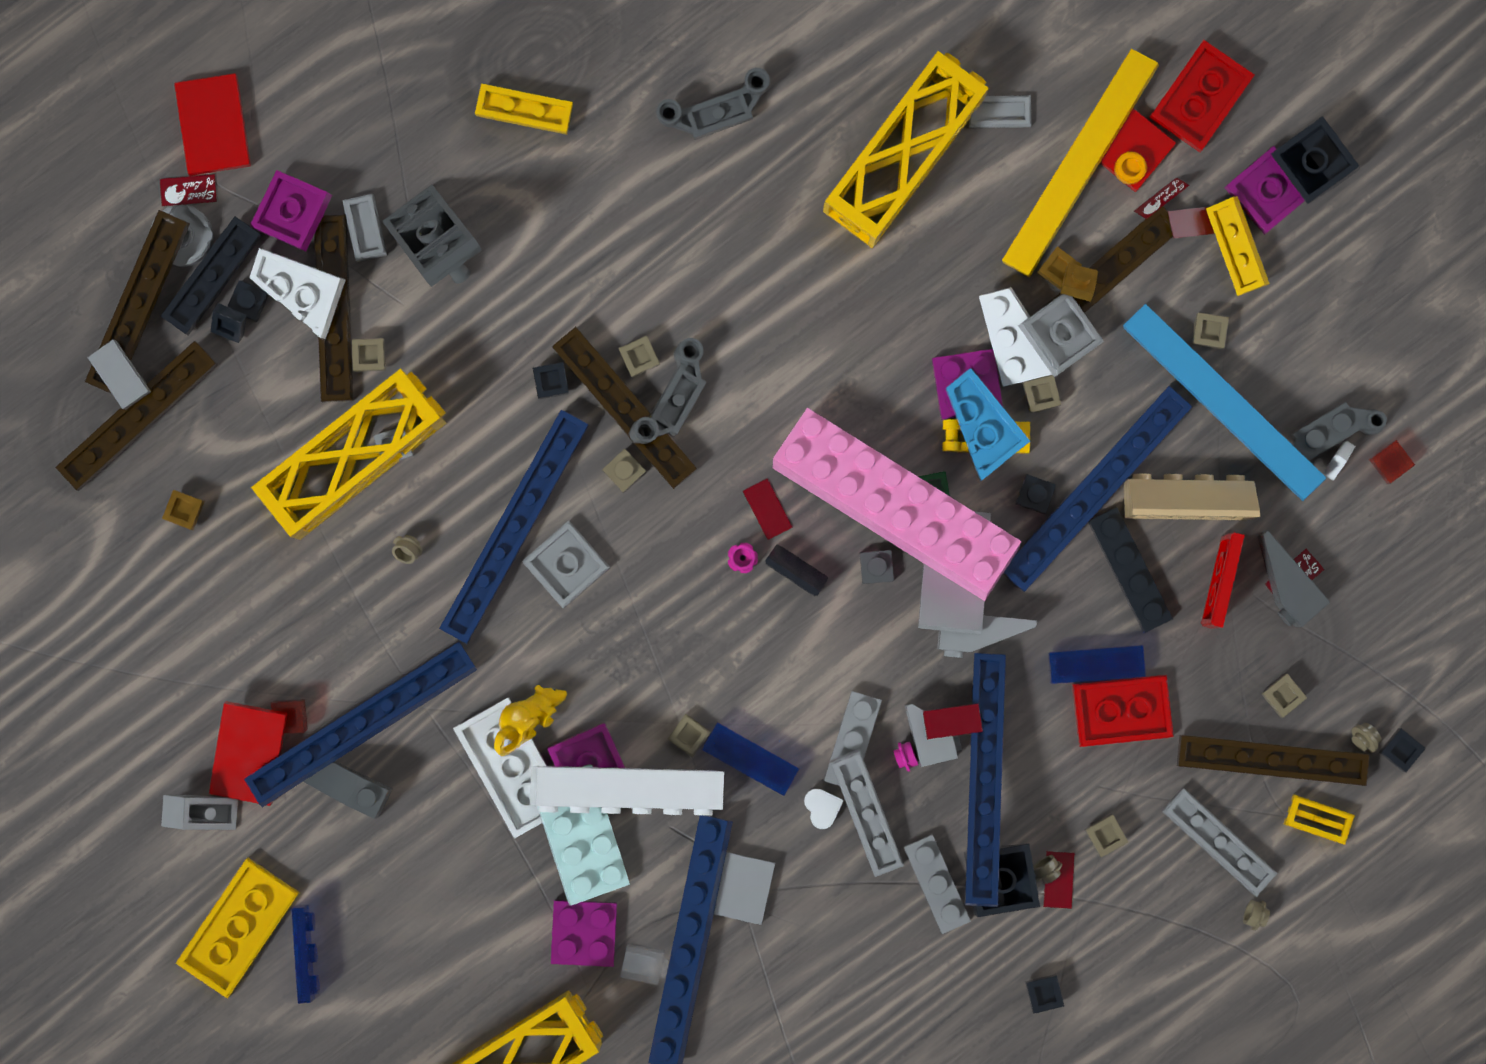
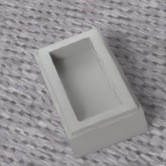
M1031 95L985 96L981 105L971 115L969 128L1031 127Z
M374 194L342 200L356 261L361 262L387 256Z
M111 340L87 357L122 409L129 408L151 392L116 340Z

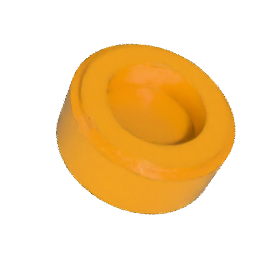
M1136 152L1122 154L1114 166L1116 177L1124 184L1138 183L1144 177L1147 170L1145 159Z

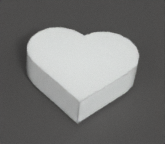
M1344 441L1325 469L1324 475L1334 481L1356 446L1348 441Z
M817 788L808 791L804 802L807 809L811 811L810 819L812 824L819 829L830 827L837 816L843 799Z

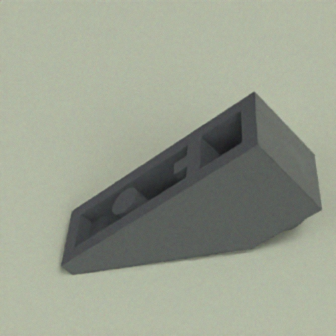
M1269 531L1262 532L1258 536L1274 601L1280 609L1278 615L1288 626L1303 627L1324 609L1330 601Z
M336 761L303 781L342 804L373 819L380 817L393 788Z

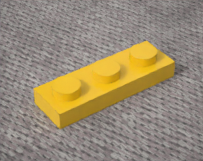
M481 84L475 115L567 135L573 102Z
M1238 196L1206 208L1237 296L1269 285L1270 283Z

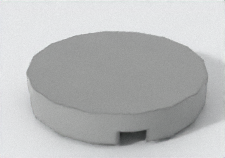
M173 205L164 209V212L190 223L173 266L187 267L203 260L211 249L214 238L212 225L207 217L193 206Z

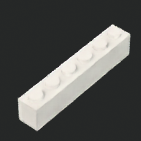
M531 766L530 804L539 806V812L551 813L558 812V807H570L571 813H589L590 807H602L601 813L620 814L621 808H633V814H651L652 808L663 809V814L682 815V809H694V815H713V810H723L724 772L717 770Z

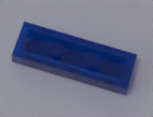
M1143 645L1048 653L1051 684L1146 677Z
M718 722L702 748L703 751L785 796L799 771L798 767Z
M296 905L291 908L297 999L298 1004L311 1003L315 1000V994L320 992L319 976L314 975L313 963L317 962L318 959L317 945L311 942V931H315L314 912H309V905Z

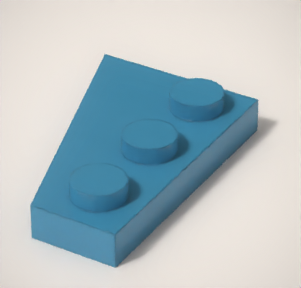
M971 368L946 387V392L980 481H982L1028 444L1030 440Z

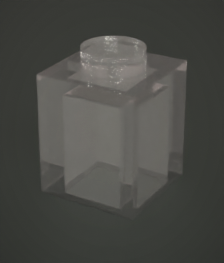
M628 943L621 978L658 985L659 978H666L669 959H664L665 950Z

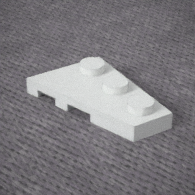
M259 248L249 278L276 301L281 302L298 320L307 324L318 337L326 339L345 279Z
M1010 287L980 295L979 299L1003 387L1052 375L1018 326L1027 320L1030 315L1013 289Z

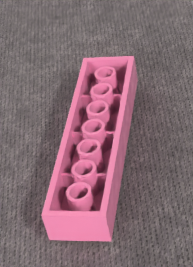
M809 408L805 410L773 458V469L984 600V602L1020 547L1021 541Z

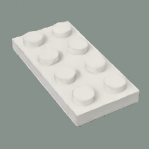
M508 697L453 729L515 839L542 823L538 807L530 804L531 766H547L533 739L521 744L519 748H516L506 756H500L495 751L494 741L500 730L499 718L501 712L507 705L512 703ZM505 739L504 746L509 745L512 741Z

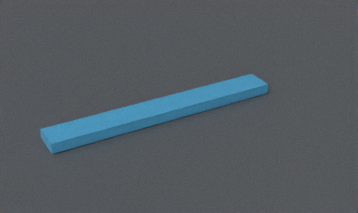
M1145 304L1123 325V328L1302 501L1326 480V477L1149 306Z

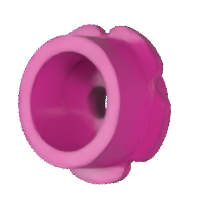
M740 543L738 546L734 545L728 551V565L733 571L738 570L743 574L753 570V566L758 562L757 552L748 543ZM741 555L746 557L744 561L740 560Z
M898 742L899 749L894 750L899 768L906 767V770L910 772V768L919 765L911 742L904 744Z

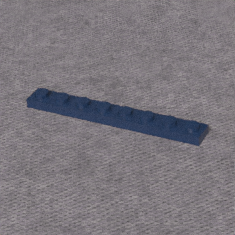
M1168 386L1015 554L1003 574L1025 592L1192 406Z
M560 410L439 629L466 644L469 643L589 427L587 423Z
M458 642L252 773L244 780L259 805L263 808L474 673L477 669L460 642Z
M974 653L972 704H979L983 732L971 733L965 905L998 906L1005 654Z
M707 815L699 816L648 1061L650 1064H683L733 821Z

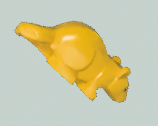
M537 685L534 688V695L526 700L507 705L501 712L499 718L500 730L494 741V749L498 755L506 756L516 748H519L521 744L535 737L537 732L534 728L538 724L544 728L550 726L554 721L550 716L556 712L554 707L565 700L567 692L554 688H543ZM505 739L512 741L509 745L504 746Z

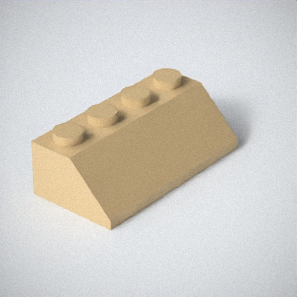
M1132 474V479L1124 482V519L1251 520L1260 517L1255 482L1245 481V475H1226V481L1214 480V475L1207 474L1195 475V480H1183L1182 474H1164V480L1151 479V474Z

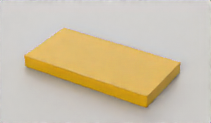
M249 857L246 858L175 964L228 999L300 892Z

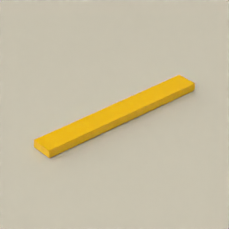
M1131 48L1003 257L1002 262L1030 278L1159 67L1158 62Z

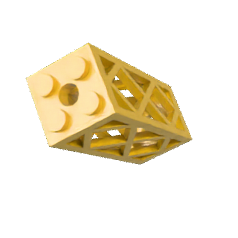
M937 51L825 200L823 212L872 249L967 124L975 109L977 110L989 89L985 86L986 81L980 75L973 71L970 73L966 72L960 67V61L949 53L943 55ZM933 79L936 84L927 87ZM945 89V90L942 91V92H939V93H937V94H934V95H932V96H929V97H927V98H924V99L919 100V101L916 102V100H918V99H921V98H923V97H926V96H928V95H931V94H933V93H936V92H938V91H941V90ZM947 98L945 126L911 139L913 111ZM958 99L966 106L956 118ZM903 119L901 144L878 152ZM934 148L907 183L909 158ZM899 162L897 191L862 205L864 175ZM855 183L852 206L843 197ZM886 212L877 224L869 219Z
M400 368L251 488L287 534L292 538L301 540L397 464L399 459L403 457L402 452L407 454L410 450L413 451L447 423L442 418L446 412L432 396L428 398L424 396L423 392L426 390V387L412 371L406 374ZM399 392L404 397L403 399L390 400ZM402 413L391 443L362 447L373 416ZM419 416L423 422H421L418 426L414 428L417 417ZM349 433L343 450L325 452ZM376 458L351 478L358 460ZM338 463L326 495L298 499L310 467ZM297 473H299L293 491L291 493L290 499L287 500L292 489L293 483L295 481ZM284 484V487L280 495L277 489ZM312 509L301 519L294 513V511Z
M568 990L452 1064H475L515 1039L503 1064H511L524 1037L534 1035H565L552 1063L524 1064H581L599 1053L602 1046L601 1038L604 1036L595 1021L589 1023L584 1015V1011L587 1008L578 994L573 996ZM556 1012L561 1020H545ZM571 1038H573L579 1049L562 1059Z

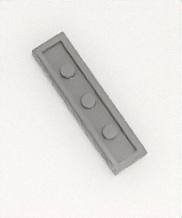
M857 749L830 760L874 876L877 877L903 867L902 858L860 750Z
M1181 788L1163 808L1162 812L1254 896L1257 897L1277 875L1275 870L1185 788Z

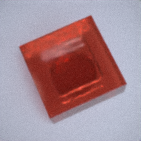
M1397 440L1369 459L1387 484H1391L1415 466Z
M305 699L271 702V710L288 713L284 733H304L308 730Z

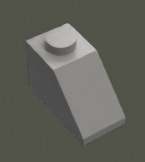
M913 704L904 705L919 766L924 767L957 759L956 751L962 750L959 736L927 740L923 710Z
M163 795L161 826L182 830H236L238 800L227 797Z

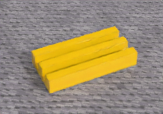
M1293 794L1292 803L1288 808V815L1284 820V825L1340 844H1346L1355 815ZM1299 803L1345 818V823L1343 825L1299 810ZM1295 815L1341 830V835L1337 836L1294 821Z

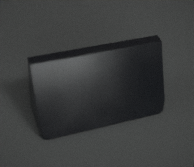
M778 544L765 560L767 566L814 597L818 596L828 580L825 574Z

